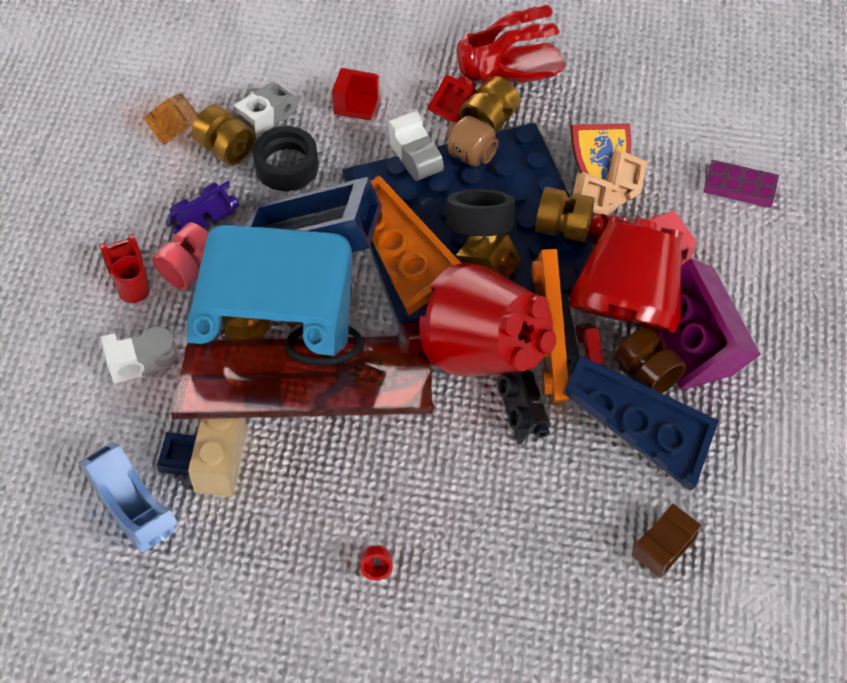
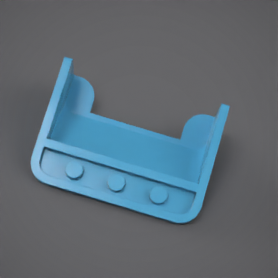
M220 225L213 228L206 239L187 323V343L204 344L213 340L220 331L221 316L303 323V339L306 346L314 353L334 356L348 343L352 257L349 241L343 235L331 232L237 225Z

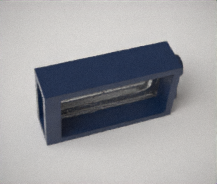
M364 177L254 205L245 226L338 233L349 241L352 252L369 249L382 204L369 177Z

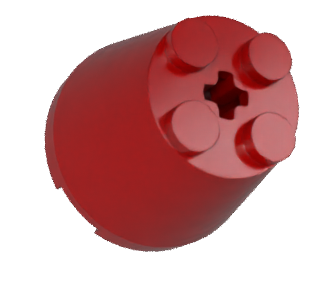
M610 215L604 231L571 290L568 305L574 309L604 318H612L641 327H651L655 330L675 333L681 321V240L683 232L669 228H661V231L656 230V222L635 218L634 224H631L629 219Z
M471 263L453 265L443 271L430 286L433 293L428 302L426 315L420 316L419 320L420 340L424 353L431 364L448 374L471 377L526 371L535 367L545 354L551 353L556 346L557 340L553 332L552 315L547 299L536 295L486 266Z

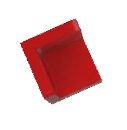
M340 68L332 90L334 114L372 120L380 98L379 75Z

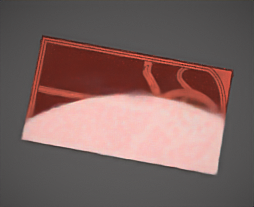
M399 336L362 337L364 340L363 348L357 356L347 362L330 366L307 365L292 359L285 349L286 339L211 340L204 344L187 343L175 399L170 413L172 420L433 414L435 406L432 402L431 362L424 352L408 354ZM348 337L347 345L333 356L312 352L306 346L303 338H296L293 342V348L297 353L314 358L339 356L351 351L356 345L354 337Z

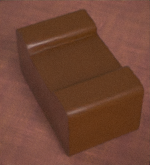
M673 503L651 529L636 542L632 556L661 579L696 541L702 525Z

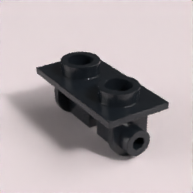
M529 370L502 373L497 380L498 392L503 398L508 414V422L513 429L517 444H522L529 434H534L536 438H543L549 435L551 422L548 419L544 404L530 402L538 401L541 397L534 373Z

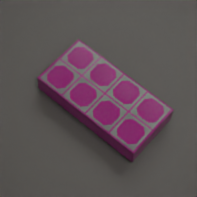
M711 160L703 193L771 208L779 175Z

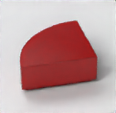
M590 323L576 325L575 330L578 343H584L586 353L584 357L598 364H603L598 327Z

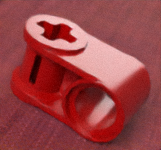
M128 234L127 239L106 245L104 242L100 243L99 248L108 273L112 276L119 297L128 303H137L144 300L149 295L150 284L134 234Z

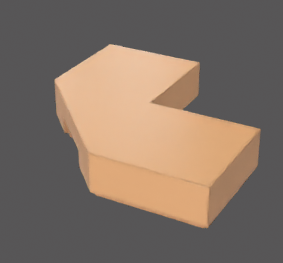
M621 150L614 151L607 181L585 172L578 173L573 195L578 193L595 197L592 214L608 215L618 206L641 194L648 161Z

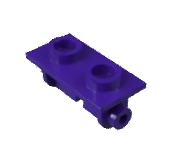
M226 181L219 186L217 183H212L201 190L200 196L190 202L184 199L173 205L169 210L170 213L166 222L167 227L176 224L177 226L173 227L176 235L187 223L191 222L198 224L204 229L208 228L209 225L203 217L205 214L209 215L214 224L236 212L235 208L240 205L233 194L227 195L230 182Z

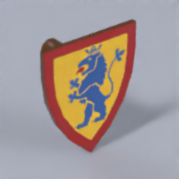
M630 123L570 125L574 157L580 173L585 172L607 181L613 152L621 150L631 154Z

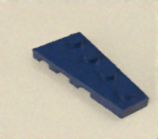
M580 355L574 363L563 393L689 491L693 490L697 486L719 420Z

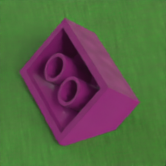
M693 258L682 264L680 325L677 326L675 333L653 330L664 340L666 344L665 349H672L686 364V370L677 382L680 389L686 390L731 377L761 356L715 268Z

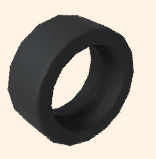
M293 126L272 128L264 132L256 140L253 147L256 175L262 184L273 190L283 192L298 190L308 185L316 177L319 169L316 141L310 133L301 128ZM292 149L306 155V158L300 164L289 168L274 167L266 162V159L271 154L279 150Z
M470 189L455 192L447 198L446 224L450 230L456 233L470 236H495L505 234L514 227L515 200L513 196L507 193L486 189Z

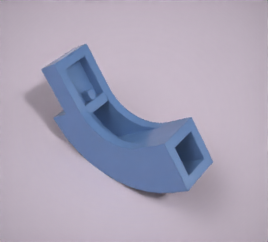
M110 442L78 462L107 510L127 538L141 553L176 532L174 526L178 522L172 512L158 503L151 495L120 445Z

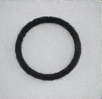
M302 326L288 336L285 342V349L292 359L300 363L313 366H330L347 362L357 356L363 348L364 340L355 328L349 326L348 334L352 335L356 341V345L351 351L329 358L307 357L297 353L293 348L295 339L303 335Z

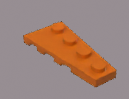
M378 175L371 180V183L380 199L382 208L372 242L408 316H410L429 302L433 293L430 286L443 271L453 265L461 264V262Z
M557 249L541 250L536 260L532 262V279L535 294L545 297L548 301L553 321V332L557 340L554 350L551 353H546L543 357L545 373L541 375L543 395H548L549 405L564 404L570 398L563 393L568 381V367Z

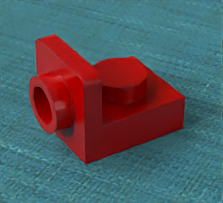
M446 74L427 109L432 114L451 123L454 121L458 122L460 120V107L473 94L477 93L475 89L477 84L462 75L456 79Z

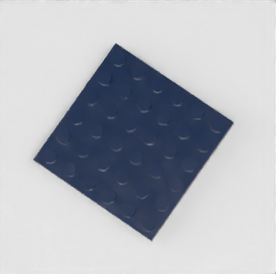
M536 122L498 131L496 133L498 147L493 158L487 164L482 163L477 167H472L452 157L448 153V144L437 146L443 160V171L418 181L413 179L398 156L342 169L344 182L369 177L371 181L380 175L456 258L457 253L465 245L470 235L456 233L450 230L446 224L447 198L450 194L470 189H486L504 192L513 196L515 200V223L513 229L505 234H508L521 258V262L508 279L535 293L532 279V262L536 260L541 250L557 249L561 294L566 293V296L570 297L571 290L594 249L588 235L583 243L565 239L563 232H558L555 236L535 232L537 213L544 188L551 187L564 190L567 197H570ZM371 241L369 251L398 330L401 324L419 322L420 316L426 315L428 303L408 316Z

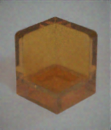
M181 92L165 100L143 119L161 143L165 145L192 126L198 114Z

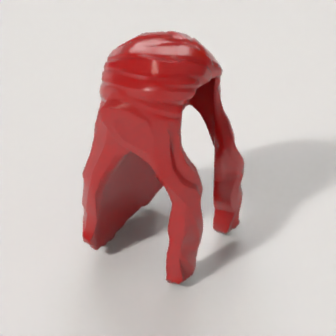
M543 5L541 7L527 8L523 11H513L496 21L488 29L477 33L465 34L459 40L456 49L457 62L461 74L474 83H484L491 76H499L508 82L515 81L521 83L557 76V73L562 72L565 68V62L559 53V48L547 42L511 46L518 41H530L536 38L558 35L560 31L555 23L531 24L519 29L509 30L500 35L495 41V38L505 27L550 17L553 15L552 8L548 5Z

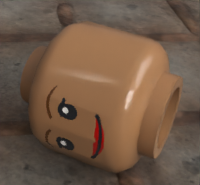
M466 116L458 122H452L445 134V139L448 141V153L472 167H477L482 163L487 164L493 158L498 147L495 130L490 125L472 116Z

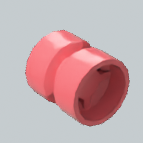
M187 223L174 236V243H166L152 258L153 264L161 276L180 290H186L198 278L204 247L209 234L198 224Z

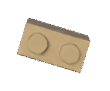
M204 402L202 414L244 413L242 406ZM246 418L200 419L188 467V474L194 493L233 497L248 431Z

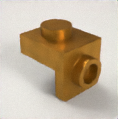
M508 234L470 236L456 255L461 263L486 266L506 278L511 276L521 262V258Z

